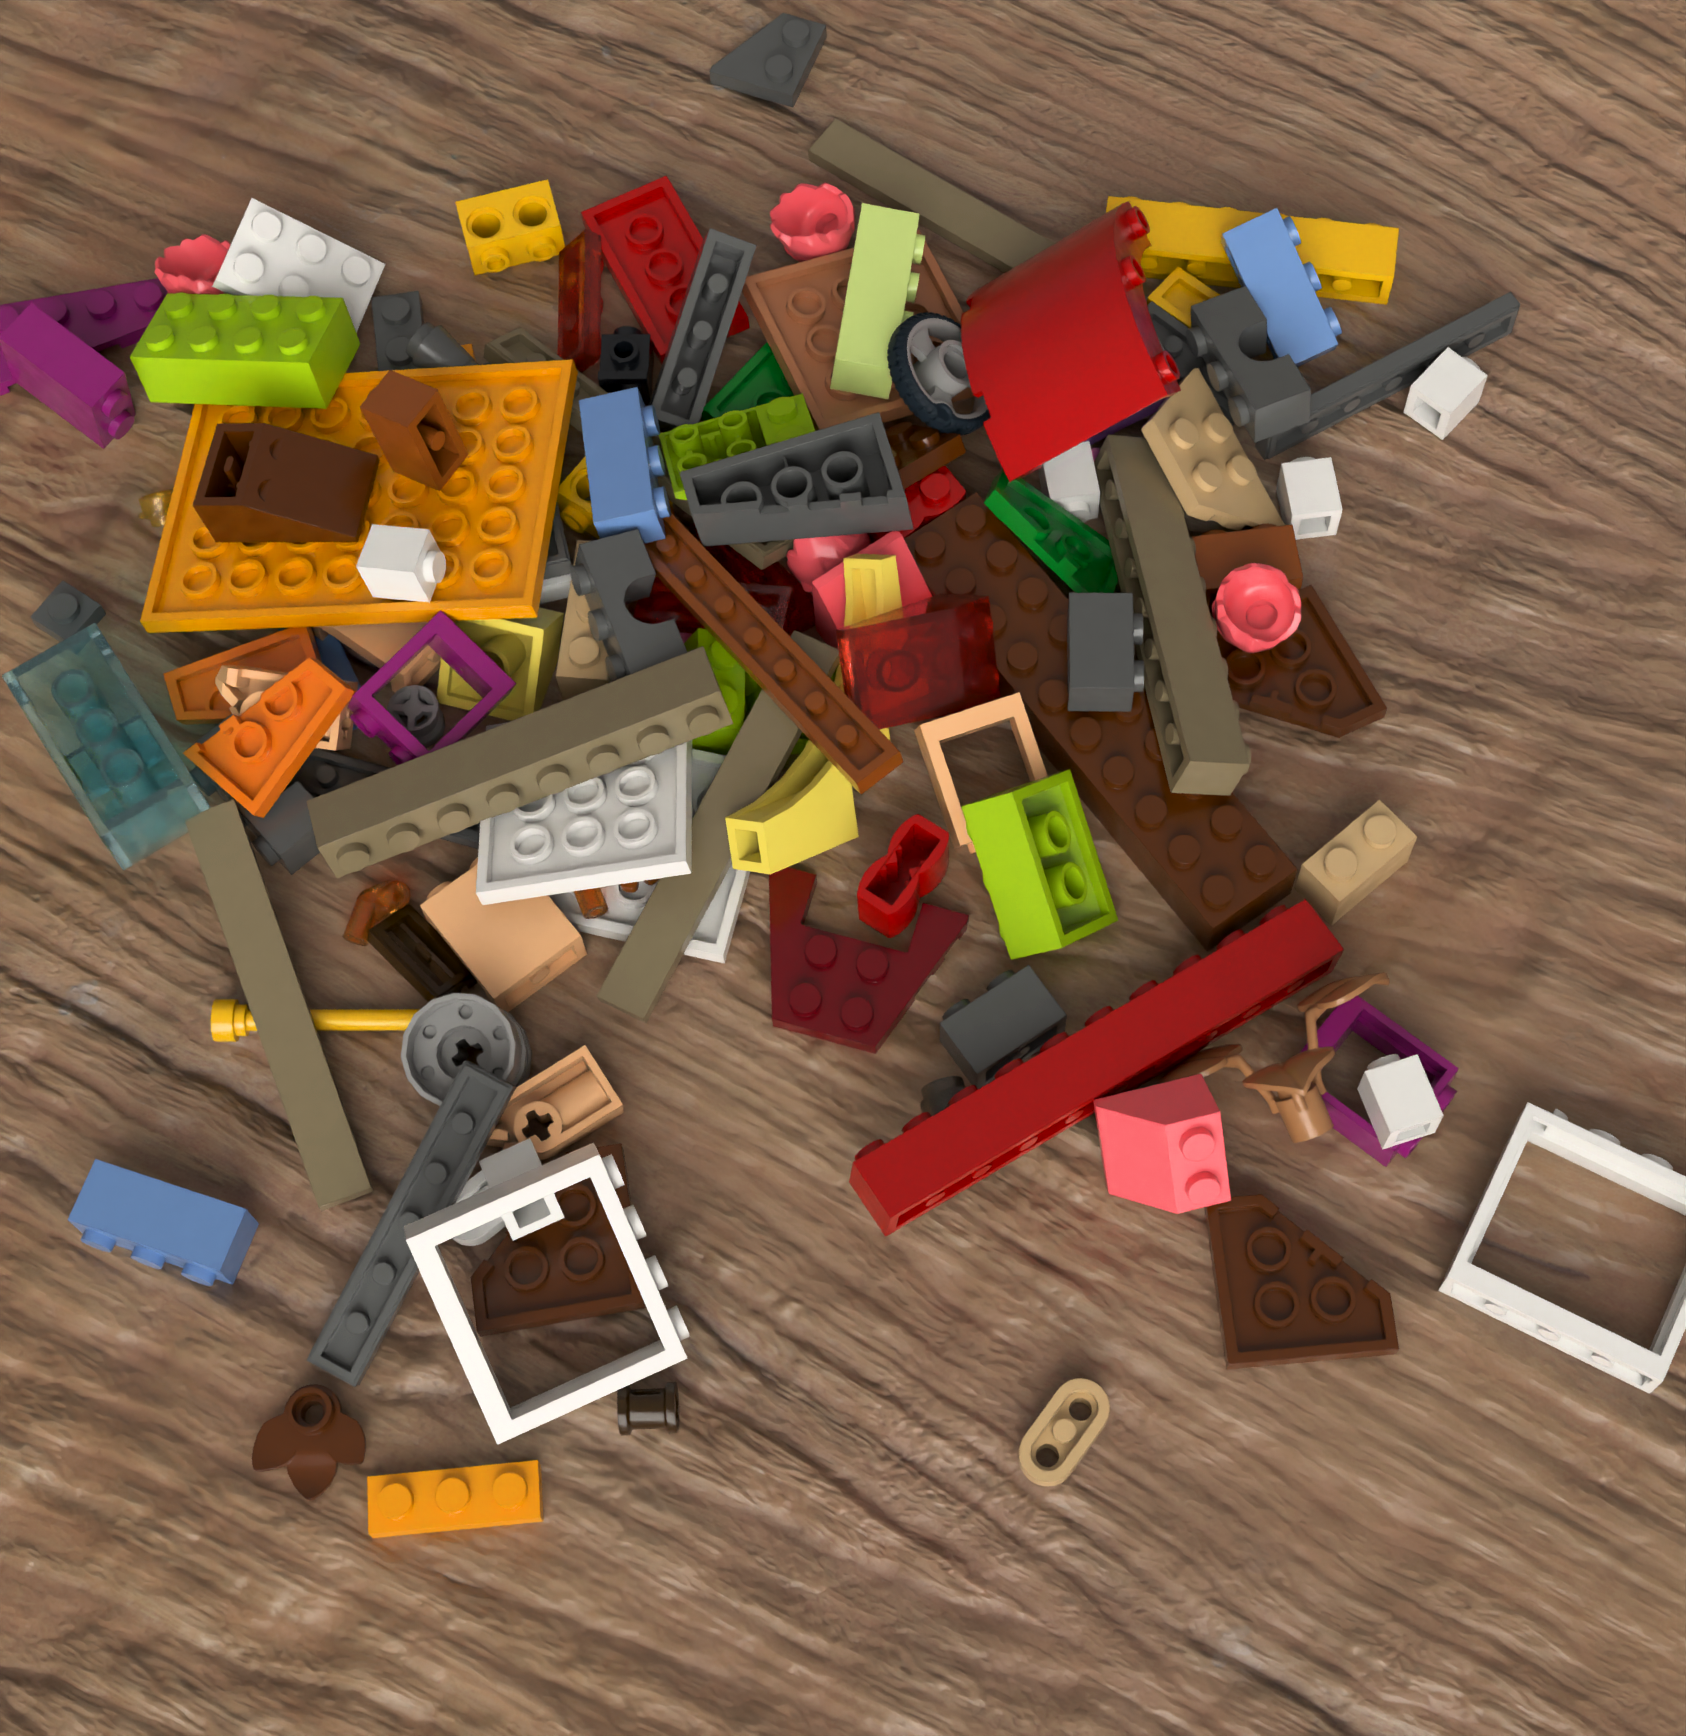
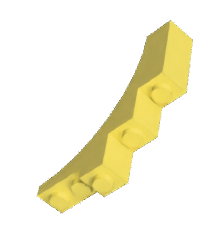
M855 554L843 558L846 593L844 633L841 647L842 659L837 666L834 683L890 740L888 718L929 703L923 652L908 651L896 555ZM810 739L801 754L778 782L753 803L725 817L733 869L771 875L859 837L852 791L853 785Z

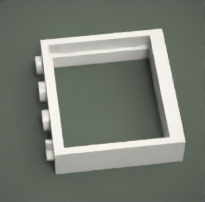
M1527 1102L1516 1120L1438 1291L1650 1394L1664 1381L1686 1329V1265L1648 1350L1471 1263L1527 1141L1685 1216L1686 1176L1673 1171V1166L1661 1157L1652 1154L1639 1155L1620 1146V1141L1605 1131L1590 1129L1588 1131L1569 1122L1568 1117L1558 1109L1551 1113Z
M594 1142L404 1226L406 1242L497 1445L687 1359L680 1342L690 1337L677 1305L666 1310L659 1290L668 1287V1283L656 1256L644 1259L637 1240L647 1235L634 1205L622 1208L615 1189L625 1184L612 1154L601 1158ZM590 1177L660 1340L510 1408L438 1244Z

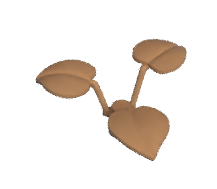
M1382 972L1340 979L1319 988L1297 1004V1009L1299 1012H1305L1308 1050L1291 1056L1285 1062L1271 1064L1255 1072L1246 1060L1239 1055L1243 1051L1241 1044H1225L1208 1048L1189 1056L1173 1067L1156 1084L1197 1074H1202L1204 1078L1221 1068H1237L1246 1077L1242 1080L1244 1088L1256 1089L1267 1101L1272 1114L1280 1112L1293 1143L1307 1141L1320 1136L1334 1126L1321 1096L1327 1092L1322 1081L1321 1069L1335 1056L1336 1052L1333 1046H1318L1317 1019L1326 1009L1337 1007L1351 1000L1374 984L1389 986L1390 980L1388 975ZM1272 1091H1277L1278 1096L1276 1097Z

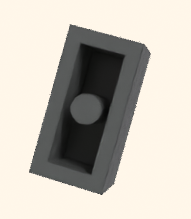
M1069 593L1067 613L1068 711L1131 712L1134 692H1143L1144 660H1134V645H1142L1143 613H1133V593Z
M1027 965L1017 973H1014L1013 970H1008L1000 974L987 986L988 992L972 1002L969 999L957 1002L942 1016L943 1021L939 1023L940 1042L971 1085H976L978 1089L995 1080L994 1075L1007 1063L1017 1058H1021L1024 1061L1039 1051L1042 1045L1049 1039L1065 1032L1066 1013L1030 965Z

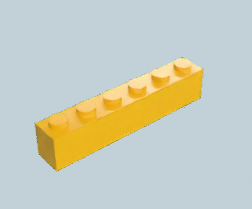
M1108 196L1106 213L1129 201L1132 207L1137 206L1143 212L1148 221L1150 232L1146 235L1152 246L1145 249L1141 259V266L1146 278L1165 280L1178 266L1203 284L1234 288L1241 287L1221 243L1222 233L1265 213L1240 211L1231 207L1194 206L1184 202L1149 201L1132 196L1124 198ZM1280 213L1282 219L1288 217V216H1286V215ZM1290 216L1301 239V244L1295 246L1302 264L1310 261L1320 280L1322 289L1315 291L1317 297L1387 305L1395 273L1399 228L1385 227L1376 223L1357 224L1334 221L1329 218L1312 219Z

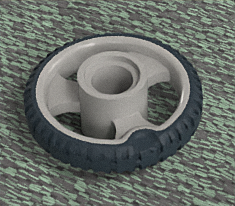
M932 312L918 313L902 322L890 338L887 360L889 362L890 375L893 378L892 381L899 392V396L903 399L905 405L909 407L908 409L916 417H919L920 421L925 422L932 429H938L940 433H956L961 436L972 433L984 425L983 422L991 417L984 396L975 397L973 409L969 414H958L952 406L951 400L953 397L967 387L971 389L962 349L961 325L947 316ZM929 335L938 338L943 343L935 347ZM911 353L919 360L915 364H912Z

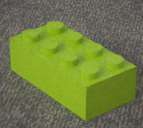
M183 292L167 293L130 355V359L150 402L327 409L360 346V341L343 298L254 296L226 293L219 295L187 294Z

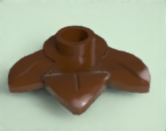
M318 1384L306 1385L296 1390L290 1396L283 1414L273 1417L262 1425L253 1447V1469L256 1472H265L287 1466L288 1475L298 1492L307 1500H314L331 1485L337 1472L338 1463L357 1465L364 1462L366 1437L359 1422L342 1413L341 1403L333 1391ZM314 1405L322 1406V1418L316 1423H307L305 1420L307 1410Z

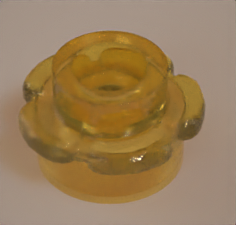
M173 489L162 490L140 497L138 500L142 512L138 514L139 519H150L152 527L164 526Z

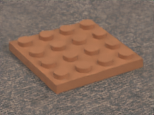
M925 241L921 264L912 263L911 272L920 273L915 302H906L904 310L914 312L913 315L924 312L938 313L953 319L961 325V316L964 312ZM854 248L747 276L742 289L794 396L803 393L815 431L877 412L880 413L883 423L914 414L899 396L893 381L889 399L830 389ZM929 335L935 347L943 343L938 338ZM911 353L912 364H915L919 360ZM968 387L952 398V403L974 397L972 389Z

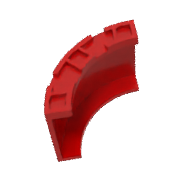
M1129 201L1122 203L973 291L966 300L970 309L962 313L961 339L965 366L973 395L977 398L984 396L991 418L984 421L983 424L1009 482L1033 473L1042 468L1041 465L1151 404L1181 391L1177 379L1180 378L1179 369L1170 353L1166 350L1163 351L1143 290L1146 276L1141 266V259L1145 249L1152 246L1146 235L1150 232V227L1143 212L1137 206L1132 207Z

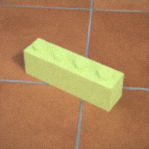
M862 203L830 389L889 399L893 378L888 368V344L896 328L906 319L913 316L914 313L904 309L906 302H915L920 273L911 272L912 263L921 264L926 235L917 234L919 213Z

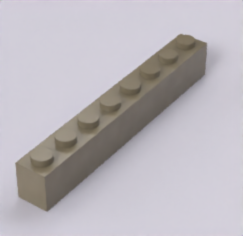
M1107 435L1094 461L1100 489L1099 503L1121 593H1133V613H1143L1142 645L1134 646L1138 660H1144V686L1170 792L1230 796L1241 777L1249 770L1251 752L1249 745L1244 743L1239 725V706L1233 700L1227 679L1228 665L1226 660L1221 657L1216 638L1217 624L1215 619L1210 616L1206 601V583L1204 578L1200 577L1195 559V542L1192 537H1189L1185 522V510L1146 438Z
M699 647L306 801L318 850L336 878H340L398 854L409 852L416 847L444 836L460 832L485 819L511 812L517 807L519 808L551 794L560 793L567 788L611 773L631 763L660 754L667 749L734 724L704 647Z

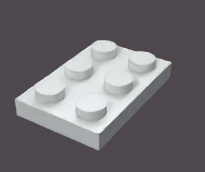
M251 198L212 287L231 295L343 298L357 333L385 264Z

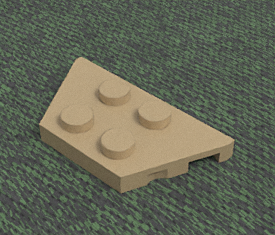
M1194 368L1179 382L1181 391L1167 397L1159 406L1158 411L1141 428L1183 509L1188 516L1204 521L1213 520L1222 525V527L1235 531H1240L1246 525L1251 527L1266 523L1276 526L1285 525L1260 481L1255 466L1248 459L1238 441L1230 421L1225 417L1199 368Z

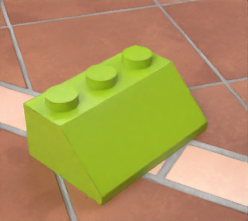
M1070 769L961 806L966 820L967 833L973 841L983 872V882L990 894L999 922V932L1006 944L1011 960L1063 948L1119 921Z

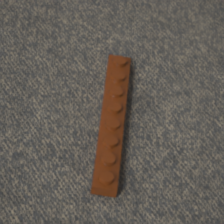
M672 513L670 517L663 518L666 539L644 543L656 576L853 787L862 795L901 765L904 761L900 751L686 527Z

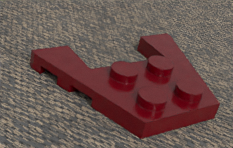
M789 867L771 875L769 874L773 1026L876 1054L914 1003L915 996L931 975L936 973L944 962L945 955L957 939L960 940L966 932L969 924V915L923 903L908 952H902L805 926L804 922L817 885V875Z

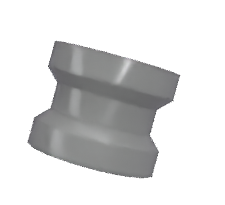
M419 685L405 686L396 691L390 698L387 707L388 712L425 748L433 745L440 739L445 729V718L440 710L439 702L431 690ZM424 715L425 719L417 724V720Z

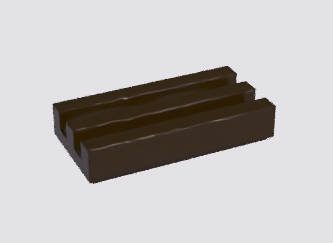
M410 904L368 930L367 941L427 1002L451 993H461L463 987L471 988L477 984V980L443 937ZM404 923L456 976L451 978L431 958V953L421 943H416L399 925Z

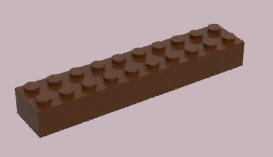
M977 492L904 539L933 596V621L998 699L1020 692L1038 748L1058 772L1071 770L1081 800L1207 952L1218 945L1229 934L1241 929L1291 894L1298 871L1297 867L1233 792L1230 796L1170 792L1145 689H1143V692H1134L1131 712L1068 711L1067 613L1069 600L1003 522L984 504V500Z

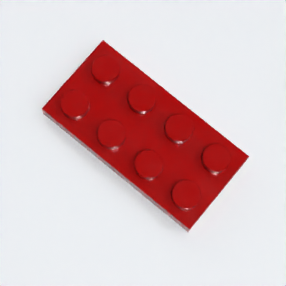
M667 175L581 212L582 221L642 331L644 334H650L653 350L661 365L703 241L700 232ZM739 301L727 338L750 328L748 316Z

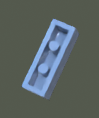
M1275 208L1222 233L1221 243L1241 287H1247L1267 319L1266 343L1273 359L1289 354L1296 366L1299 367L1335 350L1338 346L1336 336L1342 334V330L1332 308L1323 309L1315 291L1322 289L1321 283L1312 263L1309 261L1302 264L1295 246L1301 244V239L1291 217L1288 216L1282 219L1278 208Z
M638 387L579 400L593 523L600 539L636 529L639 530L643 543L666 539L663 518L671 516V509L665 487H659L658 477L665 475V465L659 445L653 446L652 436L660 435L654 406H645Z
M98 1159L94 1160L68 1218V1221L82 1233L80 1240L91 1247L105 1252H112L115 1245L133 1251L130 1256L132 1259L156 1269H162L165 1262L183 1268L182 1276L206 1286H212L215 1279L234 1284L259 1225L246 1208Z

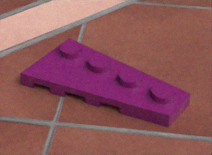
M156 278L0 305V334L32 302L98 353L117 344L121 348H125L139 342L168 292L160 280ZM0 345V396L9 393L8 386L16 384V382L12 379Z

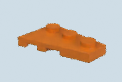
M290 627L163 673L176 720L183 725L219 724L232 714L229 709L232 706L220 694L215 684V677L222 665L257 667L289 673L309 657L322 662L312 627Z
M309 657L261 693L260 701L240 716L233 714L219 725L220 731L202 744L196 742L184 751L183 754L252 815L264 818L356 691L322 662Z

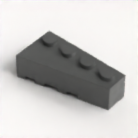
M879 412L680 472L691 516L704 547L914 529L905 491Z

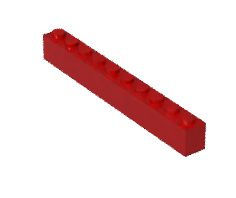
M1306 899L1289 909L1284 904L1268 912L1260 920V926L1245 934L1242 929H1239L1229 934L1217 945V951L1203 959L1198 954L1186 959L1173 971L1174 976L1158 984L1155 980H1151L1143 984L1130 995V1001L1114 1010L1111 1006H1106L1098 1010L1087 1019L1084 1024L1085 1027L1071 1036L1067 1032L1055 1035L1042 1045L1039 1050L1040 1054L1026 1062H1023L1021 1058H1017L1007 1063L994 1075L995 1080L980 1089L976 1085H970L962 1089L949 1100V1107L933 1116L929 1112H924L914 1117L904 1125L901 1130L902 1134L889 1142L884 1143L882 1139H878L869 1143L855 1155L854 1159L856 1161L852 1164L849 1183L886 1237L1095 1113L1093 1100L1136 1089L1328 975L1336 966L1344 948Z

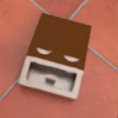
M220 423L216 426L192 506L215 542H358L380 459L378 455L267 423Z

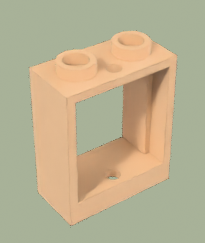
M1020 692L920 724L914 730L954 849L967 845L970 854L976 853L973 841L967 833L966 820L940 745L941 743L1010 721L1030 782L1048 776Z

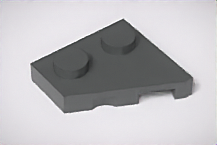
M782 13L714 64L709 71L711 84L794 107L827 38L826 25Z

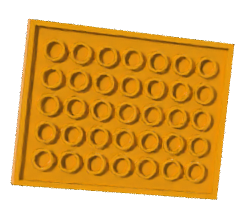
M573 359L392 370L438 389L469 454L440 491L393 472L360 409L361 404L366 400L370 391L380 383L389 370L345 373L327 409L194 404L140 623L147 633L429 622L440 610L452 621L536 618L538 616L578 375ZM267 423L378 455L380 461L359 541L215 542L192 505L217 424ZM372 524L430 529L440 551L443 552L446 559L444 578L440 583H437L430 603L372 596L356 568Z

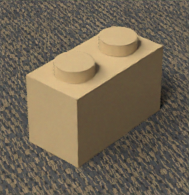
M1378 800L1301 865L1295 890L1332 926L1408 862L1418 836L1381 800Z

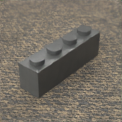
M711 228L703 239L649 405H653L655 408L660 432L671 431L684 424L699 423L757 245Z

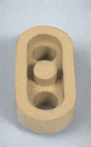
M1072 1379L1060 1386L1020 1443L1019 1465L1023 1474L1030 1481L1040 1486H1055L1064 1482L1074 1471L1104 1429L1110 1412L1109 1399L1101 1386L1088 1379ZM1075 1403H1084L1089 1407L1091 1415L1086 1420L1079 1421L1070 1415L1069 1408ZM1048 1448L1057 1454L1058 1461L1051 1467H1044L1038 1463L1036 1454L1041 1449Z

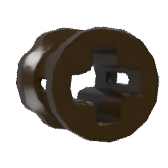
M667 1382L665 1388L631 1390L628 1385L619 1389L617 1393V1416L621 1436L631 1435L632 1430L666 1428L669 1434L679 1433L680 1409L677 1382Z

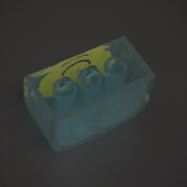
M96 623L91 624L2 675L96 833L123 871L189 833L185 822L211 808Z

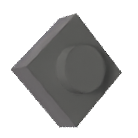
M62 580L30 618L36 627L74 651L106 613L101 604Z

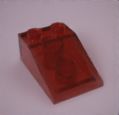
M941 593L836 630L844 693L878 729L954 714L1001 698L989 596Z

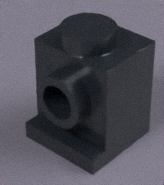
M631 326L619 327L614 330L613 334H602L600 371H598L599 386L608 393L638 387L644 404L649 405L652 397L654 353L650 334H642L639 329Z

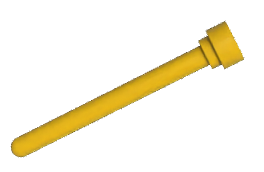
M215 999L213 1001L211 1032L215 1042H237L240 1036H249L250 1031H257L248 1004H240L238 999ZM310 1009L317 1031H405L413 1015L420 1009Z

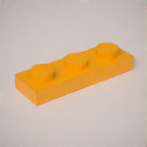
M538 1460L367 1476L368 1534L372 1538L544 1522L541 1464Z

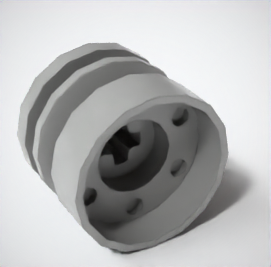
M451 993L432 999L413 1015L403 1034L401 1060L408 1081L420 1096L441 1106L463 1064L462 1062L469 1058L467 1048L470 1046L483 1050V1053L477 1056L479 1067L517 1087L526 1082L530 1075L532 1050L527 1033L512 1014L475 994Z

